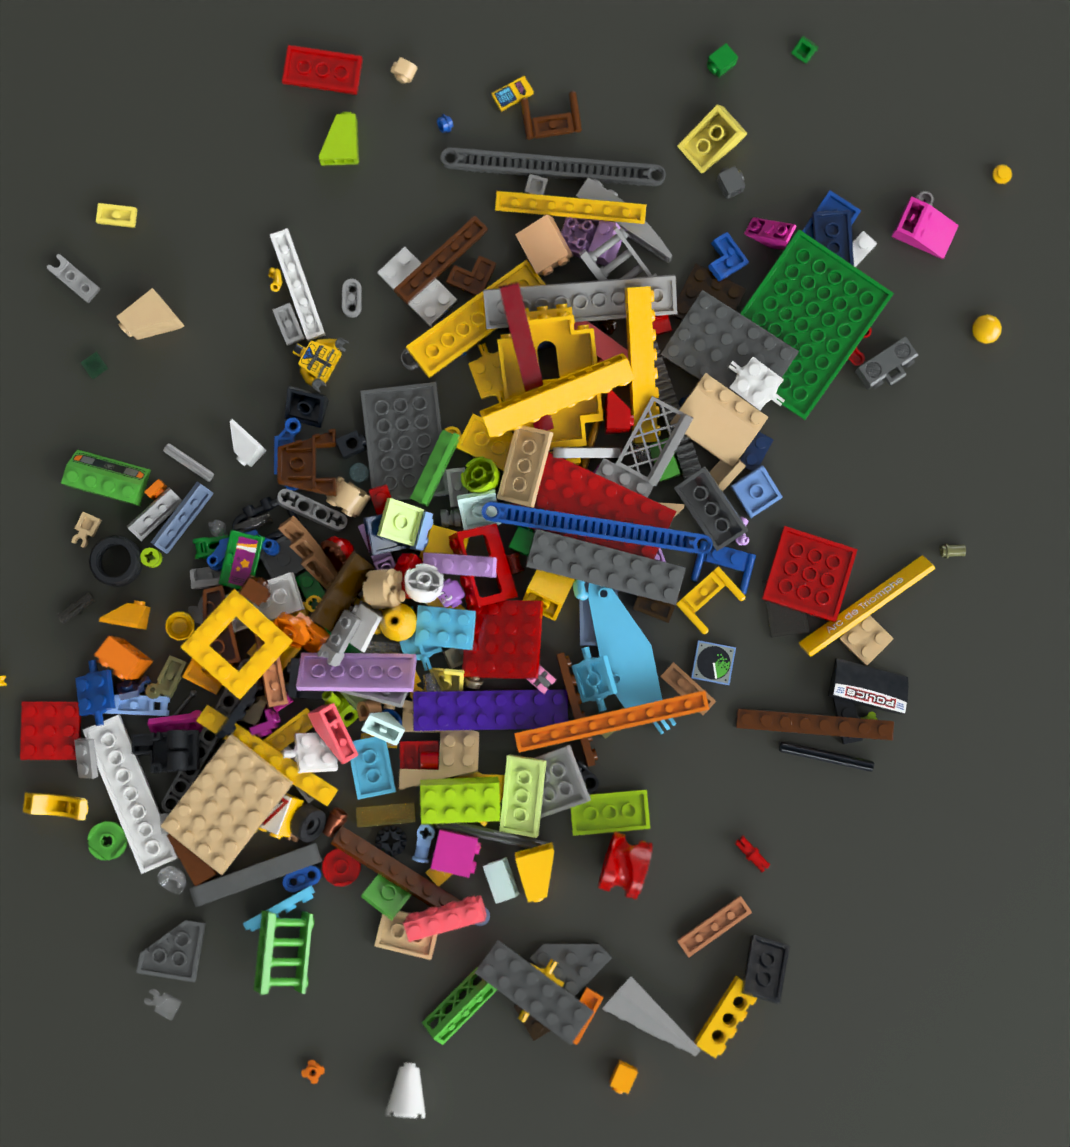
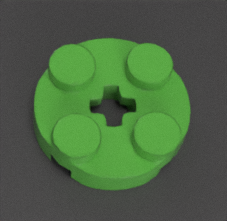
M105 821L99 823L88 834L89 851L99 860L118 858L127 847L128 840L122 826L117 822ZM104 836H105V837H109V836H110V837L112 838V839H111V841H112V844H111V845H110V844L104 845V842H105V840L103 839Z

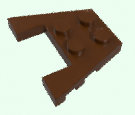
M330 429L328 433L322 435L318 433L312 435L310 439L304 441L300 439L278 447V484L329 496H337L336 477L316 478V448L336 447V430Z

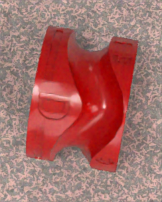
M614 831L601 869L598 888L609 892L612 887L620 886L624 890L625 897L636 900L648 870L653 843L640 840L637 845H631L627 842L625 834Z

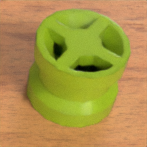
M145 548L140 554L141 562L145 566L155 568L162 562V554L157 549Z

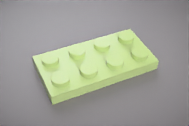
M512 754L507 755L499 831L534 838L539 836L546 760Z

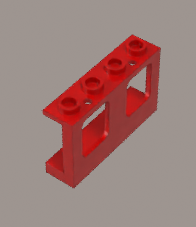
M497 523L456 532L449 536V545L453 550V554L467 555L463 540L483 535L489 554L488 557H497L496 581L500 591L499 594L482 598L478 594L474 580L475 576L460 575V583L464 588L465 600L470 610L518 597Z

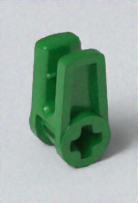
M229 536L193 539V544H195L196 548L195 559L208 558L215 551V549H211V546L219 544V540Z

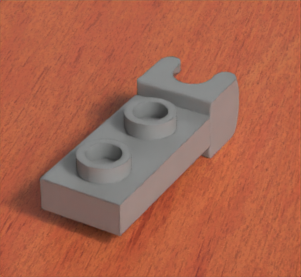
M57 254L56 257L60 261V266L54 268L51 265H47V269L89 303L101 289L63 256Z
M344 610L326 644L323 643L318 657L328 658L327 664L339 666L345 656L343 653L362 620L349 610Z

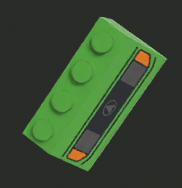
M76 450L66 465L61 484L141 506L151 470Z

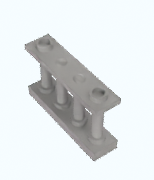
M616 225L613 229L617 234L593 252L590 251L588 253L584 249L579 253L598 281L608 280L606 278L609 276L608 273L632 255L639 265L620 279L634 278L643 270L648 277L657 276L656 273L654 275L650 273L628 243L626 238L629 236L622 227L618 229ZM622 240L628 249L605 267L599 268L595 263L598 260L597 258Z

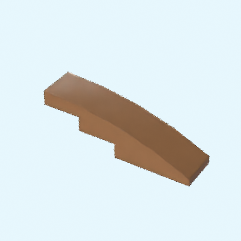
M293 515L280 524L278 529L291 541L289 547L303 559L301 565L328 590L338 573L319 544Z

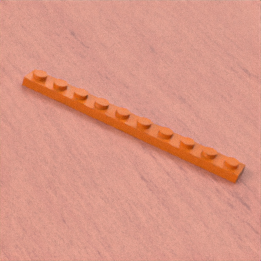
M704 690L514 734L518 752H523L709 710V705Z

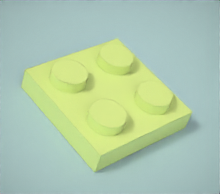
M387 498L377 536L408 546H414L424 509Z

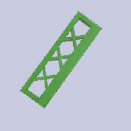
M442 430L410 497L411 500L426 507L429 506L459 443V434H452Z
M478 967L422 1022L432 1038L442 1045L497 991L496 988L484 979L477 986H473V980L478 976L475 973ZM467 990L466 997L463 1000H459V994ZM453 1004L452 1011L449 1014H445L446 1007ZM435 1018H439L438 1025L432 1029L429 1024Z

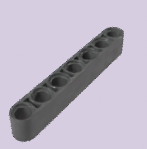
M313 843L191 887L189 890L195 907L317 864L322 861L317 844Z

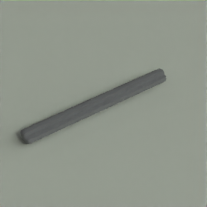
M467 823L436 824V827L528 849L548 843Z

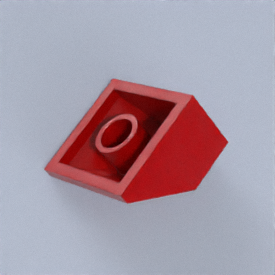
M611 390L606 394L605 434L629 432L630 426H634V415H631V409Z

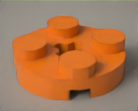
M282 612L273 622L293 640L289 645L293 648H301L310 640L309 632L305 627L307 624L301 617L296 618L293 615Z

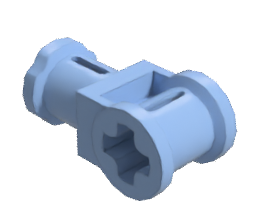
M421 824L419 826L415 855L412 856V860L429 863V848L435 834V828L432 824ZM425 828H429L428 832H431L427 837L423 836L424 833L421 832Z

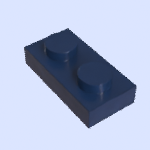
M761 432L757 433L740 460L746 465L745 469L752 472L759 467L773 439Z

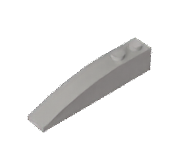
M589 177L576 195V198L624 202L615 191L602 187L601 182L596 179L592 180ZM646 221L645 224L616 222L624 229L629 238L667 263L670 262L672 254Z

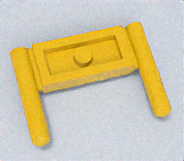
M719 566L676 603L702 634H706L708 628L695 615V612L723 587L727 586L739 601L745 599V595Z

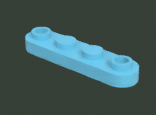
M309 886L265 911L276 913L278 918L279 912L285 910L287 913L296 908L295 903L301 900L305 903L314 898L312 894L315 893V890L312 886ZM261 913L243 923L246 931L250 929L253 932L260 928Z

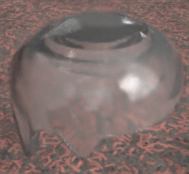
M167 866L161 869L157 877L160 876L158 883L176 895H180L187 884L184 872L177 867Z

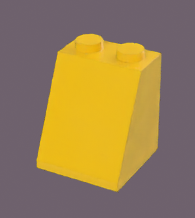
M536 570L523 600L542 601V615L555 621L575 579Z

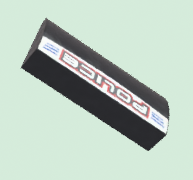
M835 658L828 696L901 715L906 713L908 677Z

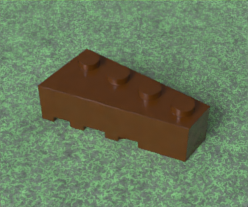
M223 585L203 590V622L225 600L226 596ZM231 622L209 645L229 664L241 662Z

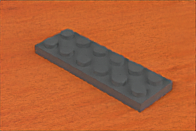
M500 940L496 942L475 972L570 1045L594 1013L593 1010Z

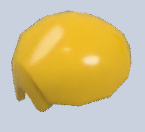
M989 314L978 317L972 325L973 336L978 342L984 344L996 341L1001 334L1002 326L1000 321L995 316Z
M177 611L168 617L165 622V629L170 638L177 641L185 640L193 634L195 622L190 614L184 611Z

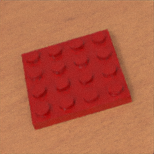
M784 526L762 599L835 623L858 549Z
M504 600L473 609V611H476L473 650L464 649L462 666L464 677L538 679L543 602Z

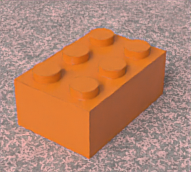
M108 636L95 653V656L99 658L98 662L106 668L108 666L115 670L113 673L120 679H140L153 663L151 658L120 637Z

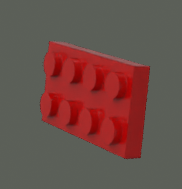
M288 45L282 82L288 85L357 95L363 57Z

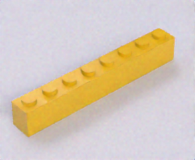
M651 286L625 288L628 361L634 376V380H631L629 383L631 415H634V426H631L632 432L651 397L659 398L658 387H655V379H658V370L654 368V360H657L656 348L653 349V341H656V331L652 328V321H655V311L651 307V302H654V291L651 290ZM654 402L650 408L652 416L660 414L659 406H656V402ZM659 417L653 418L656 429H659L660 425H657V418ZM651 419L643 421L641 425L643 433L654 430ZM657 431L658 437H660L661 431ZM655 432L644 435L646 442H657ZM642 436L634 438L633 442L643 443Z
M621 353L479 412L490 438L493 436L499 437L508 430L521 428L525 423L536 422L540 420V417L556 414L562 408H570L575 406L577 402L590 400L594 395L608 393L616 386H625L631 380H634L628 358Z

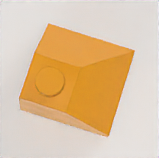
M134 600L133 604L126 603L100 617L99 622L147 630L151 607L145 606L146 602Z

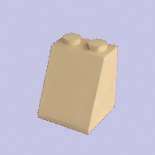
M153 288L117 316L120 321L119 327L129 337L134 336L137 340L184 327L183 323Z

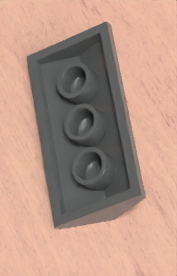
M706 467L674 487L701 529L711 538L712 545L716 551L749 531Z

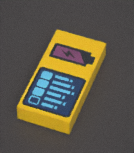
M525 76L492 93V97L502 112L520 102L521 99L533 95L534 91Z

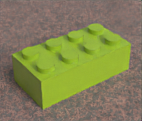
M498 777L420 780L421 824L500 821Z

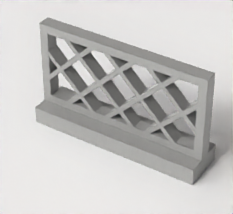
M652 396L621 452L616 465L657 486L693 418ZM654 402L660 404L663 413L652 416L650 410ZM664 407H666L667 409H669V410H671V411L665 412ZM675 412L681 416L676 424L669 425L666 414ZM664 415L667 426L656 429L653 418ZM651 419L654 430L643 433L641 427L643 421ZM668 428L669 439L660 442L657 431ZM655 432L658 443L647 446L644 435ZM642 436L645 447L634 450L632 445L633 439ZM666 443L662 450L661 444ZM659 446V457L651 459L648 448ZM645 449L648 460L638 463L635 452ZM633 454L634 465L627 466L621 463L625 455ZM649 462L651 472L647 477L640 473L638 465Z

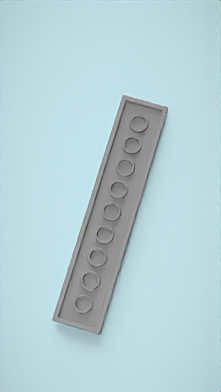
M675 275L520 287L524 307L529 308V312L537 311L536 307L540 306L556 309L557 304L567 303V307H572L574 322L626 318L625 288L651 286V290L654 291V302H651V307L655 311V316L677 314ZM499 288L483 290L486 329L508 328Z

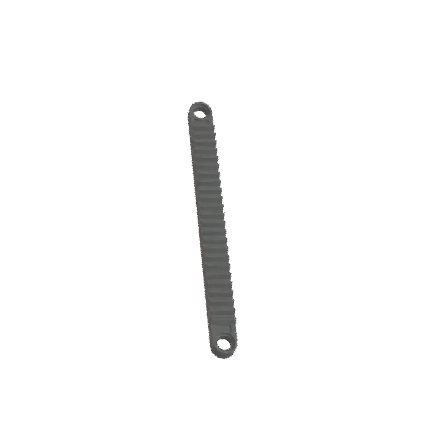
M446 148L441 153V162L444 167L464 170L466 172L479 171L480 173H501L503 175L516 174L517 176L524 175L525 177L533 174L549 179H575L577 181L584 180L585 182L589 177L601 183H621L622 185L659 186L666 177V171L662 166L652 164L462 148ZM446 155H455V161L452 163L445 160ZM658 171L662 177L659 180H654L651 177V173Z
M653 341V349L656 348L657 360H654V368L658 370V379H655V387H658L659 398L657 399L679 410L680 406L660 349L658 348V343ZM657 403L661 414L663 413L662 407ZM664 407L665 412L671 411V410L667 409L666 407ZM677 413L666 414L669 425ZM663 415V416H661V417H662V420H663L664 425H665V427H666L667 424H666V421H665V417H664V415ZM667 428L666 431H667L668 437H670V434H669V431H668V428ZM684 435L675 451V456L685 481L701 470V465L693 447V442Z

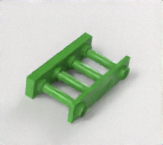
M262 911L254 991L260 994H268L271 986H295V991L305 994L308 986L307 970L311 930L314 927L313 914L302 911L301 918H277L274 912ZM277 926H300L299 938H275L274 931ZM275 946H298V957L273 958L272 951ZM273 966H297L295 978H271L270 971Z

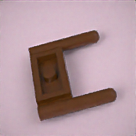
M569 92L572 113L536 117L533 119L530 116L528 99H521L526 139L581 132L576 92Z

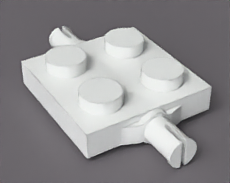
M754 357L743 367H740L734 361L731 362L733 366L729 365L728 368L737 373L729 388L759 410L770 400H773L779 406L782 405L781 402H784L785 399L776 393L784 379Z
M296 733L294 735V750L282 751L283 758H295L298 773L337 771L338 769L337 757L317 733Z

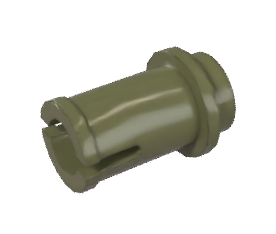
M945 543L940 546V555L945 559L953 556L963 557L966 555V547L964 544L948 545Z

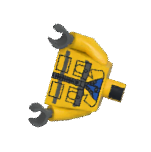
M343 338L318 339L316 342L310 341L307 348L300 344L295 346L293 354L301 358L298 362V365L301 367L300 373L305 382L318 393H321L319 390L321 385L326 387V382L342 355L340 350L346 351L343 345L345 343L349 344L347 340Z

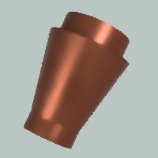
M337 807L331 810L325 828L322 831L323 834L332 838L346 823L348 814Z

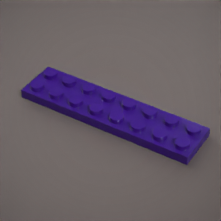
M540 690L413 692V731L536 729L568 721V694L566 690H547L544 694Z

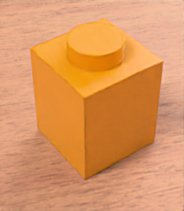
M618 1060L609 1081L612 1090L623 1094V1092L628 1094L638 1073L637 1068Z

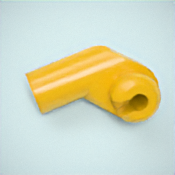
M271 267L268 276L274 278L270 288L272 291L277 292L283 284L280 269Z

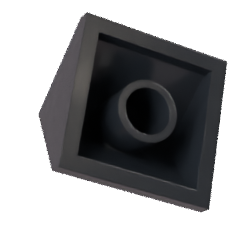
M288 386L284 419L296 418L300 423L321 428L329 400L326 395Z

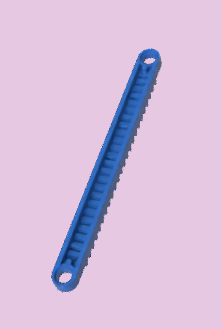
M488 502L482 508L483 517L492 522L698 554L708 553L713 546L711 538L707 535L498 502ZM489 506H494L497 509V514L494 517H489L486 513V509ZM699 539H706L708 541L706 549L701 550L697 547Z

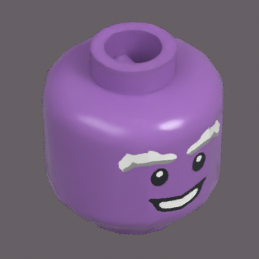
M448 579L444 581L438 598L444 607L451 606L453 609L463 603L461 599L465 596V593L458 581Z

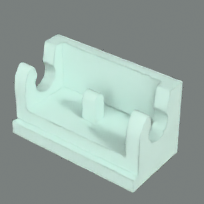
M507 857L483 866L496 904L515 898L519 894Z

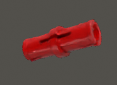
M744 835L741 836V840L738 839L735 845L746 855L748 861L751 860L760 872H764V868L767 869L770 863L759 853L757 847L754 848Z

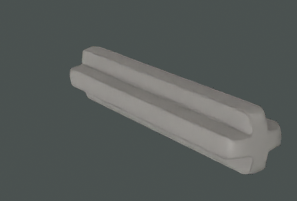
M170 443L164 447L163 451L206 481L210 482L214 477L213 472Z

